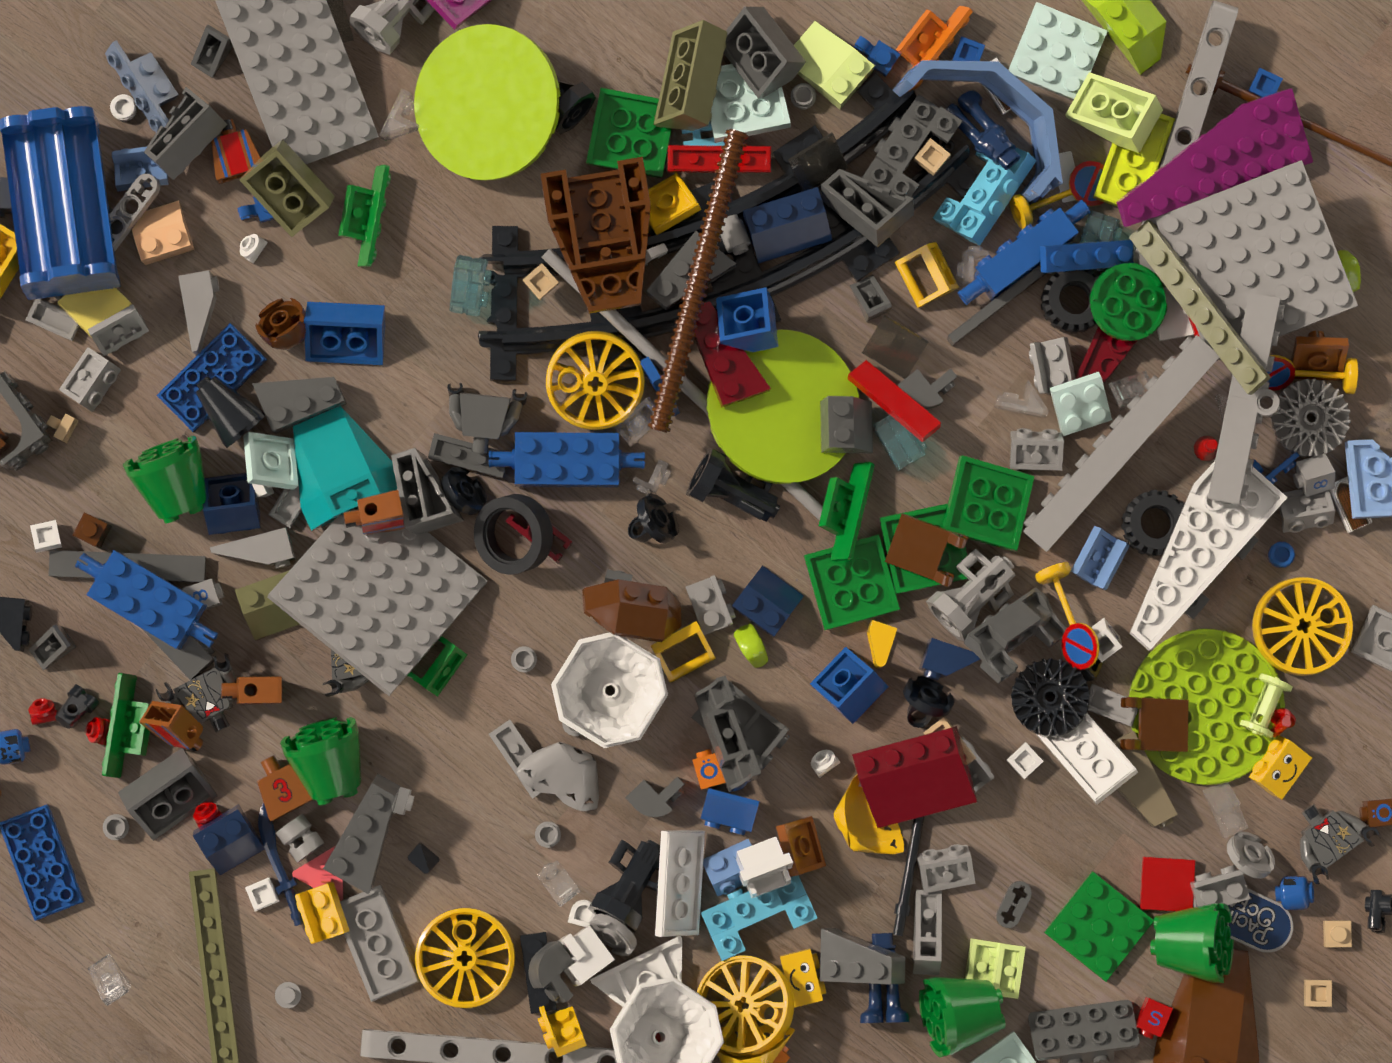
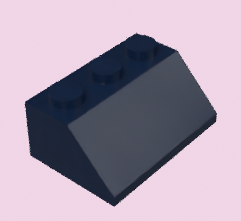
M818 187L743 210L744 221L758 264L832 241L826 211Z

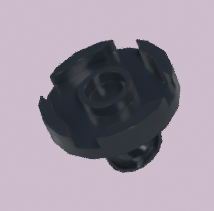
M452 467L442 476L441 485L444 494L459 512L477 515L487 502L485 489L478 479L473 481L467 476L469 471L461 467Z
M650 493L638 501V516L630 522L628 535L641 543L653 538L659 543L666 544L672 541L679 533L676 515L673 511L668 513L664 507L667 504L664 499ZM641 525H643L644 529L642 533L638 535V529Z
M918 676L916 680H912V677L909 678L903 689L904 697L910 704L907 710L909 724L916 728H922L928 725L932 717L947 716L954 705L952 694L949 693L947 696L942 691L944 686L930 678ZM918 710L926 714V716L922 719H916L912 716V713Z

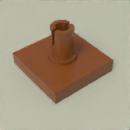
M1311 331L1308 337L1296 336L1291 357L1295 370L1343 372L1349 348L1348 338L1325 337L1322 331H1318V337L1316 331ZM1295 376V378H1294V379H1310V380H1311V379H1315V380H1336V381H1341V379H1335V378L1298 377V376Z
M812 816L776 826L783 854L789 853L793 861L792 868L788 869L790 877L826 866Z

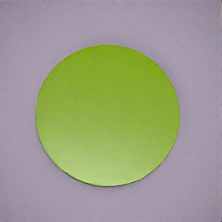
M492 24L475 25L461 29L444 39L433 50L419 74L414 97V112L418 131L432 156L441 165L455 174L475 180H499L513 176L526 169L539 158L546 149L545 146L549 142L552 133L554 134L560 114L558 112L559 83L552 63L541 47L517 30Z
M779 329L777 330L778 347L757 352L744 350L771 390L721 408L710 380L707 393V412L711 425L710 429L715 441L735 466L748 475L762 481L775 484H791L808 481L824 474L846 454L821 453L820 401L827 396H853L859 398L857 387L848 380L849 368L832 348L811 335L793 330Z
M1196 629L1182 632L1166 639L1145 657L1134 675L1129 697L1189 700L1188 752L1144 750L1148 759L1156 767L1178 780L1202 785L1230 782L1253 770L1254 765L1268 751L1269 744L1276 738L1253 734L1252 731L1240 726L1241 720L1250 721L1265 685L1259 679L1260 674L1279 678L1274 667L1265 660L1258 648L1244 638L1227 631ZM1283 691L1275 710L1285 708ZM1139 710L1131 727L1137 738L1139 734ZM1263 715L1260 716L1258 723H1261ZM1270 721V723H1269V725H1268V728H1267V729H1269V730H1270V729L1273 727V725H1274L1271 721Z

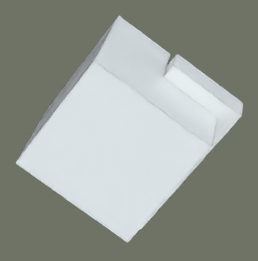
M777 837L737 851L736 861L740 868L739 877L743 887L747 886L751 898L791 884L788 869L792 868L793 861L789 853L783 854Z
M591 926L582 929L574 936L570 933L558 940L574 961L564 972L575 987L583 984L615 960Z

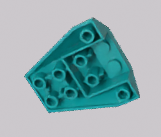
M341 406L293 426L300 507L311 531L333 522L334 518L342 515L344 512L358 508L357 500L398 490L391 459Z

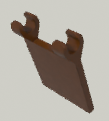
M902 513L885 562L927 577L948 587L953 582L954 575L947 571L938 570L946 544L948 542L958 548H964L968 537Z
M1122 697V708H1139L1138 739H1121L1120 749L1188 752L1189 700Z

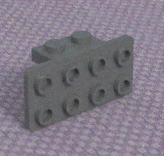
M1129 1000L1031 1012L1028 1015L1035 1058L1039 1061L1060 1058V1063H1114V1051L1133 1049L1139 1046L1140 1041L1132 1003Z

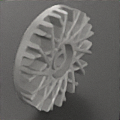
M1305 379L1291 384L1279 394L1280 409L1271 417V423L1276 438L1290 452H1297L1300 456L1304 457L1319 456L1334 450L1345 439L1346 432L1350 428V409H1348L1349 405L1343 398L1344 395L1339 393V389L1333 388L1331 383L1327 384L1323 380ZM1307 414H1313L1315 417L1313 423L1307 420Z

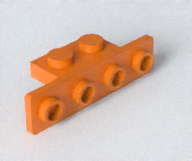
M959 6L946 23L931 10H926L897 47L896 51L913 67L922 60L939 61L938 57L944 49L951 46L954 36L959 29L967 25L973 10L969 7ZM919 80L917 84L910 90L917 89L922 84L923 80Z

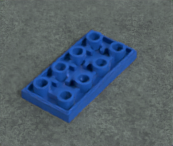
M229 323L156 396L194 433L209 418L195 393L199 389L196 384L207 375L210 378L217 376L237 391L267 359Z
M49 804L0 822L1 833L34 921L85 902Z

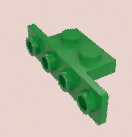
M388 165L376 166L372 189L347 185L338 236L362 241L358 267H371L376 259L377 249L375 244L376 239L381 233L380 217L386 206L385 190L391 180L390 166Z
M872 462L855 463L849 483L838 477L830 478L818 526L836 535L831 560L835 562L851 561L853 558L875 464Z
M118 673L113 706L110 711L109 731L106 736L105 756L102 762V776L121 778L125 753L143 756L147 754L150 730L140 724L139 721L150 704L133 701L137 680L136 675Z

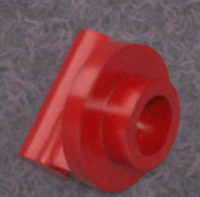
M45 698L37 699L28 709L32 725L56 721L55 715L58 712L55 710L54 703L51 700Z
M1280 708L1274 711L1270 720L1274 724L1270 729L1274 733L1273 737H1278L1287 728L1295 725L1296 717L1288 709Z
M94 717L88 722L85 733L89 742L101 745L107 744L106 736L109 731L110 719Z
M204 802L197 806L193 818L199 828L222 813L215 803Z

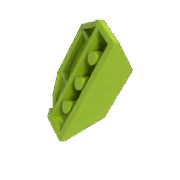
M1081 0L1103 29L1107 30V34L1139 75L1161 59L1167 21L1150 0Z

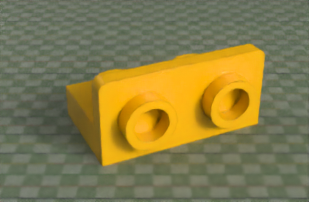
M334 882L295 895L297 908L301 913L305 932L311 944L350 931Z
M544 1006L539 1007L542 1017L537 1019L542 1032H547L543 1034L548 1049L554 1048L557 1058L587 1046L573 1006L559 1010L551 1015L547 1014Z

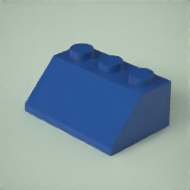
M307 302L304 318L306 328L305 360L307 362L383 365L385 305Z

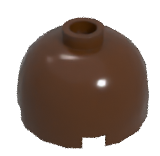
M282 298L269 303L258 315L260 320L255 325L256 330L262 340L272 348L279 350L291 349L305 339L306 328L304 318L306 313L301 303L296 299L290 298L291 301L285 302Z

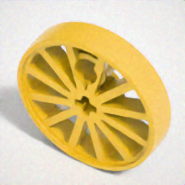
M588 331L577 334L562 343L549 362L546 373V390L549 400L555 411L574 426L588 430H602L616 426L625 421L636 410L642 399L645 377L640 364L641 361L633 348L616 335L602 331ZM591 340L606 341L599 362L595 366ZM583 341L586 342L590 367L572 348L573 345ZM612 344H616L625 350L604 367ZM564 352H567L582 371L574 366H566L557 361ZM629 357L632 358L636 369L611 373ZM554 370L559 371L558 382L556 383L552 382ZM567 373H572L577 379L575 382L567 384L562 381V377ZM594 377L599 378L597 386L592 385ZM638 377L636 390L614 383L616 380ZM562 390L572 394L564 401L559 402L554 391ZM609 390L617 391L633 398L623 408ZM586 394L578 416L566 409L579 397ZM601 394L619 412L618 414L609 418L604 417ZM593 396L596 398L599 420L584 419Z
M1295 577L1277 583L1262 596L1254 612L1252 630L1256 646L1269 664L1290 675L1309 676L1329 669L1342 658L1352 638L1353 621L1347 602L1335 588L1315 578ZM1301 583L1315 586L1305 610ZM1289 585L1294 587L1296 611L1280 591ZM1322 589L1333 597L1329 603L1319 606L1314 610ZM1273 595L1286 609L1290 617L1266 608ZM1337 603L1342 610L1344 618H1339V612L1334 607ZM1323 609H1327L1332 613V621L1329 624L1324 623L1320 619ZM1266 614L1288 625L1262 629V615ZM1300 622L1307 623L1308 627H1306L1304 631L1297 630L1296 626H1298ZM1336 624H1345L1344 638L1342 639L1327 633L1317 627L1326 629ZM1289 631L1284 638L1270 649L1267 648L1262 636L1263 634ZM1316 636L1339 644L1340 648L1337 653L1332 657ZM1293 638L1285 663H1282L1273 656V653ZM1309 641L1326 661L1325 664L1313 668ZM1300 642L1304 653L1305 669L1291 666Z
M473 908L453 909L436 917L422 932L415 953L416 970L425 989L438 1001L456 1008L478 1007L496 998L510 981L515 965L514 945L506 928L492 915ZM470 914L472 915V921L461 920L458 922L457 915ZM478 917H482L493 925L472 946V942L477 934L476 925ZM447 918L452 920V935L458 942V946L437 926ZM462 924H467L472 929V935L468 939H462L458 935V927ZM496 929L501 932L506 943L477 951ZM434 931L453 951L425 945L430 933ZM508 949V965L479 958L486 954ZM423 951L447 956L452 959L424 967ZM463 951H467V955L472 956V960L468 961L467 965H463V961L458 960V956H461ZM477 964L505 970L506 974L502 982L498 985ZM454 965L435 986L431 984L426 972ZM459 969L453 998H449L440 993L439 989ZM472 970L480 975L494 991L481 998ZM465 971L474 996V1000L471 1001L459 1000Z
M734 956L713 966L702 979L697 990L698 994L706 998L709 989L712 988L730 1000V1002L710 1001L716 1005V1008L728 1009L718 1015L720 1023L730 1019L722 1031L724 1043L720 1050L735 1056H755L773 1048L787 1033L794 1014V995L786 976L772 963L754 956ZM752 963L759 964L762 967L750 986V966ZM738 964H742L740 987L730 969ZM722 972L734 995L714 983V980ZM771 972L777 979V982L759 991L768 973ZM780 989L782 990L783 1002L763 1001L769 995ZM743 1004H749L748 1009H743L742 1006ZM769 1007L774 1008V1016L766 1020L764 1017L765 1010ZM756 1018L759 1022L775 1029L767 1039H764L757 1025ZM749 1024L758 1044L746 1048V1034ZM738 1025L737 1047L727 1046V1040Z

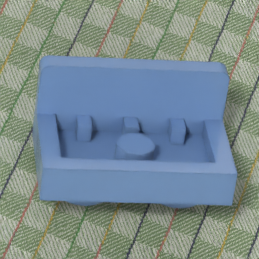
M147 146L112 151L117 191L128 190L142 174H150L156 177L161 186L169 185L168 175L144 153ZM152 180L150 182L144 181L142 185L145 188L152 187L150 185Z
M1094 526L1070 572L1093 586L1107 590L1129 548V544Z
M749 839L703 859V866L717 896L732 893L736 888L742 886L739 877L740 868L736 861L737 851L752 846Z

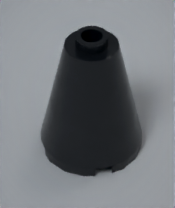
M207 375L196 384L199 389L195 393L222 444L226 448L235 443L243 434L252 429L265 417L261 409L217 376L210 378Z

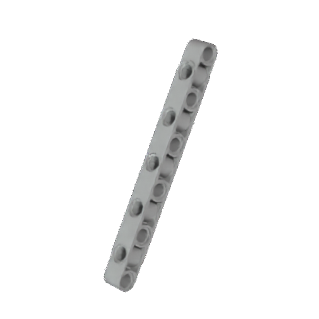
M1215 0L1211 4L1160 168L1164 167L1173 160V157L1199 138L1238 14V7ZM1211 33H1216L1220 36L1221 43L1219 46H1213L1209 42L1208 38ZM1199 82L1205 86L1204 95L1195 94L1193 91L1194 83ZM1179 132L1188 133L1190 142L1187 145L1179 143L1177 139ZM1155 217L1148 219L1149 221H1152L1158 229ZM1135 246L1133 250L1134 263L1143 265L1155 273Z
M362 1029L360 1056L434 1063H550L548 1056L554 1051V1048L548 1049L546 1043ZM400 1038L405 1041L406 1049L404 1052L398 1053L393 1049L392 1043L394 1039ZM447 1043L457 1045L458 1054L456 1056L450 1057L446 1055L444 1047ZM585 1046L563 1055L562 1063H601L600 1061L605 1055H610L615 1059L616 1063L617 1061L614 1049ZM507 1047L511 1052L510 1059L507 1061L498 1059L496 1055L497 1049Z

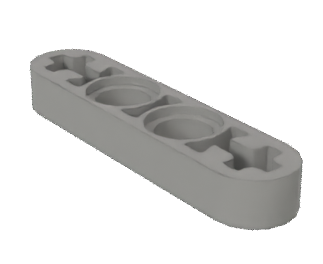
M150 174L140 175L110 213L111 224L116 220L121 221L123 224V229L119 234H112L113 239H115L113 242L114 251L117 250L158 195L161 185L156 177ZM152 180L150 184L153 187L152 190L144 191L143 182H150ZM135 192L139 194L143 192L141 196L146 198L144 202L141 198L134 195ZM130 200L138 202V210L133 214H129L126 211V204Z

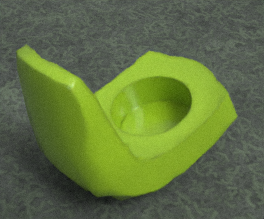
M1347 250L1337 251L1351 289L1355 292L1360 289L1361 285L1358 260Z
M746 624L738 628L734 632V638L745 658L755 668L766 665L768 662L766 649L754 625Z

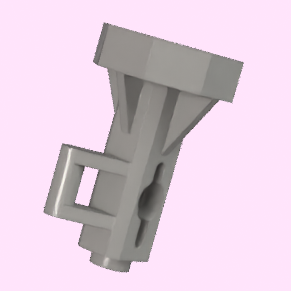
M382 0L367 6L359 5L350 15L349 24L369 45L377 51L390 55L400 43L402 21L409 12L419 24L423 25L435 9L427 0H425L427 4L420 12L414 6L419 0Z
M974 549L956 566L969 581L960 588L941 592L937 591L926 601L932 614L958 640L965 642L967 634L975 629L980 609L986 603L996 612L1014 595L1008 582L1016 576L1012 571L1015 567L1005 556L1003 558L994 556L989 561L977 549ZM979 561L984 567L974 575L968 569ZM1002 589L1003 591L994 599V596Z

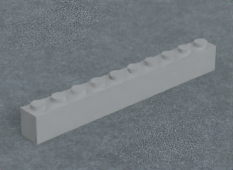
M1198 335L1194 338L1188 336L1179 346L1183 351L1176 358L1172 355L1162 366L1165 371L1158 378L1154 375L1144 386L1147 389L1145 394L1141 398L1136 395L1127 405L1130 409L1124 417L1120 414L1110 424L1113 430L1107 437L1102 434L1092 446L1095 450L1091 455L1084 454L1075 464L1078 467L1076 472L1072 476L1067 473L1057 484L1061 489L1055 495L1050 492L1041 502L1044 508L1038 515L1033 512L1026 519L1024 525L1027 527L1023 532L1046 552L1219 358L1217 353Z

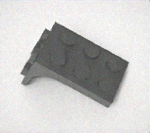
M0 371V393L18 417L22 427V436L18 446L0 460V465L8 470L14 469L17 471L28 463L26 459L33 454L38 456L49 448L48 443L53 440L45 431L49 428L40 415L33 414L30 410L34 407L26 395L17 392L16 388L19 385L15 379L6 371Z
M734 686L736 697H734L732 708L734 713L736 712L740 718V729L743 737L747 738L749 747L753 749L755 756L758 755L764 769L773 759V756L770 754L775 747L781 749L790 738L786 734L789 728L776 720ZM698 708L691 718L706 730Z

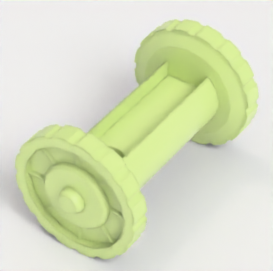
M1260 674L1259 679L1265 683L1250 721L1241 720L1240 726L1252 731L1253 734L1272 738L1274 733L1267 729L1282 691L1291 692L1293 686L1281 681L1280 678ZM1263 715L1261 723H1258L1260 716Z

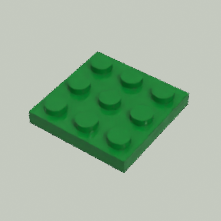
M600 88L586 165L618 170L617 161L643 157L646 176L662 178L672 128L654 125L659 98Z
M959 456L942 528L964 534L971 540L1013 552L1017 551L1035 476L967 456Z
M948 503L903 514L942 528ZM902 513L879 518L887 554ZM948 542L946 544L938 570L952 573L954 575L953 582L968 579L956 567L967 557L966 547L958 548ZM889 564L895 594L942 585L927 577Z
M879 535L857 540L851 561L835 562L831 560L833 547L804 555L824 631L900 610L888 565L885 562L886 558Z
M1091 871L1044 933L1106 982L1154 920Z

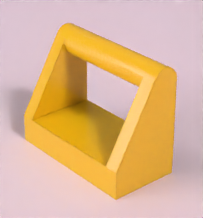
M937 242L926 244L895 262L917 308L959 288ZM919 256H922L938 288V291L926 298L923 297L907 265V262Z
M872 620L867 630L873 665L879 669L887 662L897 628Z
M697 621L673 633L663 642H656L651 645L655 656L660 659L661 667L670 683L716 659ZM697 634L706 652L669 671L661 653Z

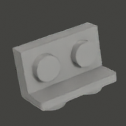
M132 304L89 328L88 332L103 356H106L111 352L117 351L132 340L140 338L149 330L143 317Z
M1068 337L1030 343L1029 358L1034 365V385L1039 394H1051V387L1076 379Z
M87 347L59 390L93 412L101 403L110 386L116 381L121 369Z
M1020 428L1017 431L1010 432V469L1062 471L1064 439L1061 432L1054 429L1035 432L1027 428Z
M1301 489L1283 492L1288 497L1279 506L1283 533H1297L1313 527L1324 528L1334 523L1335 508L1329 490L1305 497Z
M715 575L710 578L685 587L704 635L733 625L731 619L736 618L731 603L725 604L722 595L727 592L722 579L716 580Z
M955 844L946 849H929L917 855L924 893L976 884L968 845Z
M1235 865L1220 869L1222 874L1211 876V872L1195 876L1196 881L1190 882L1197 907L1212 903L1230 905L1250 899L1243 875L1245 873L1237 869Z

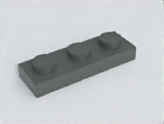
M434 433L428 459L502 479L506 467H489V460H499L489 459V451L500 450L488 447V453L472 452L473 443Z

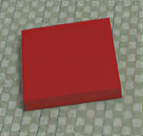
M1142 857L1139 909L1180 911L1193 908V891L1190 882H1194L1195 860Z

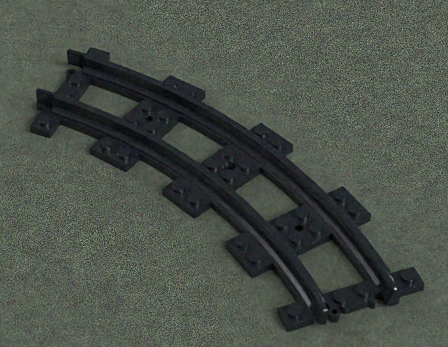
M877 74L873 75L857 91L874 109L869 115L830 145L827 144L816 125L772 152L784 175L734 201L732 200L731 203H728L730 209L729 211L726 210V214L728 216L738 215V218L746 225L743 210L818 187L822 199L821 184L839 169L845 171L844 167L890 132L888 129L895 118L901 119L917 97L915 91L912 89L899 97ZM929 133V136L924 141L918 152L923 148V146L928 142L930 138L934 140L937 144H939V138ZM951 140L948 143L943 141L942 145H940L949 153L954 150V143ZM948 144V145H950L951 148H950V149H946V148H945V145ZM967 144L950 160L948 159L934 176L927 170L922 169L912 178L913 181L919 184L911 196L914 200V211L945 184H948L962 199L978 177L964 162L970 156V149ZM715 182L690 191L701 208L700 211L658 235L653 230L648 231L647 249L664 243L668 249L666 254L680 250L695 231L702 233L700 226L704 225V221H702L703 217H706L704 211L708 209L707 201L711 199L709 193H712L711 186ZM823 202L832 241L811 247L763 272L751 244L747 246L748 250L746 252L734 255L733 252H727L721 238V242H718L717 246L725 255L733 257L736 268L712 282L713 292L707 293L706 298L703 297L702 301L705 303L711 302L717 311L716 298L766 287L772 298L816 276L840 261H843L855 281L858 282L898 256L900 252L890 237L878 247L875 246ZM492 226V254L482 255L479 257V262L481 264H504V275H497L495 271H488L485 275L488 284L493 285L497 283L491 290V316L487 319V323H493L497 326V331H479L478 333L480 346L490 348V381H516L517 355L555 353L558 347L566 340L588 331H602L616 335L633 348L640 361L646 358L600 312L590 313L591 322L517 328L518 278H525L541 263L553 276L559 274L542 258L549 249L518 251V226ZM560 248L552 249L565 261ZM493 275L495 278L490 280L489 276ZM683 301L668 311L660 307L642 312L641 305L615 310L647 339L673 332V328L677 327L675 321L679 319L677 313L681 312L679 305L683 304ZM774 303L776 323L781 322V318ZM591 340L592 348L597 349L599 360L606 341ZM586 342L577 343L572 348L575 351L587 349ZM612 344L604 367L625 350L616 344ZM629 357L613 371L636 366L632 358Z

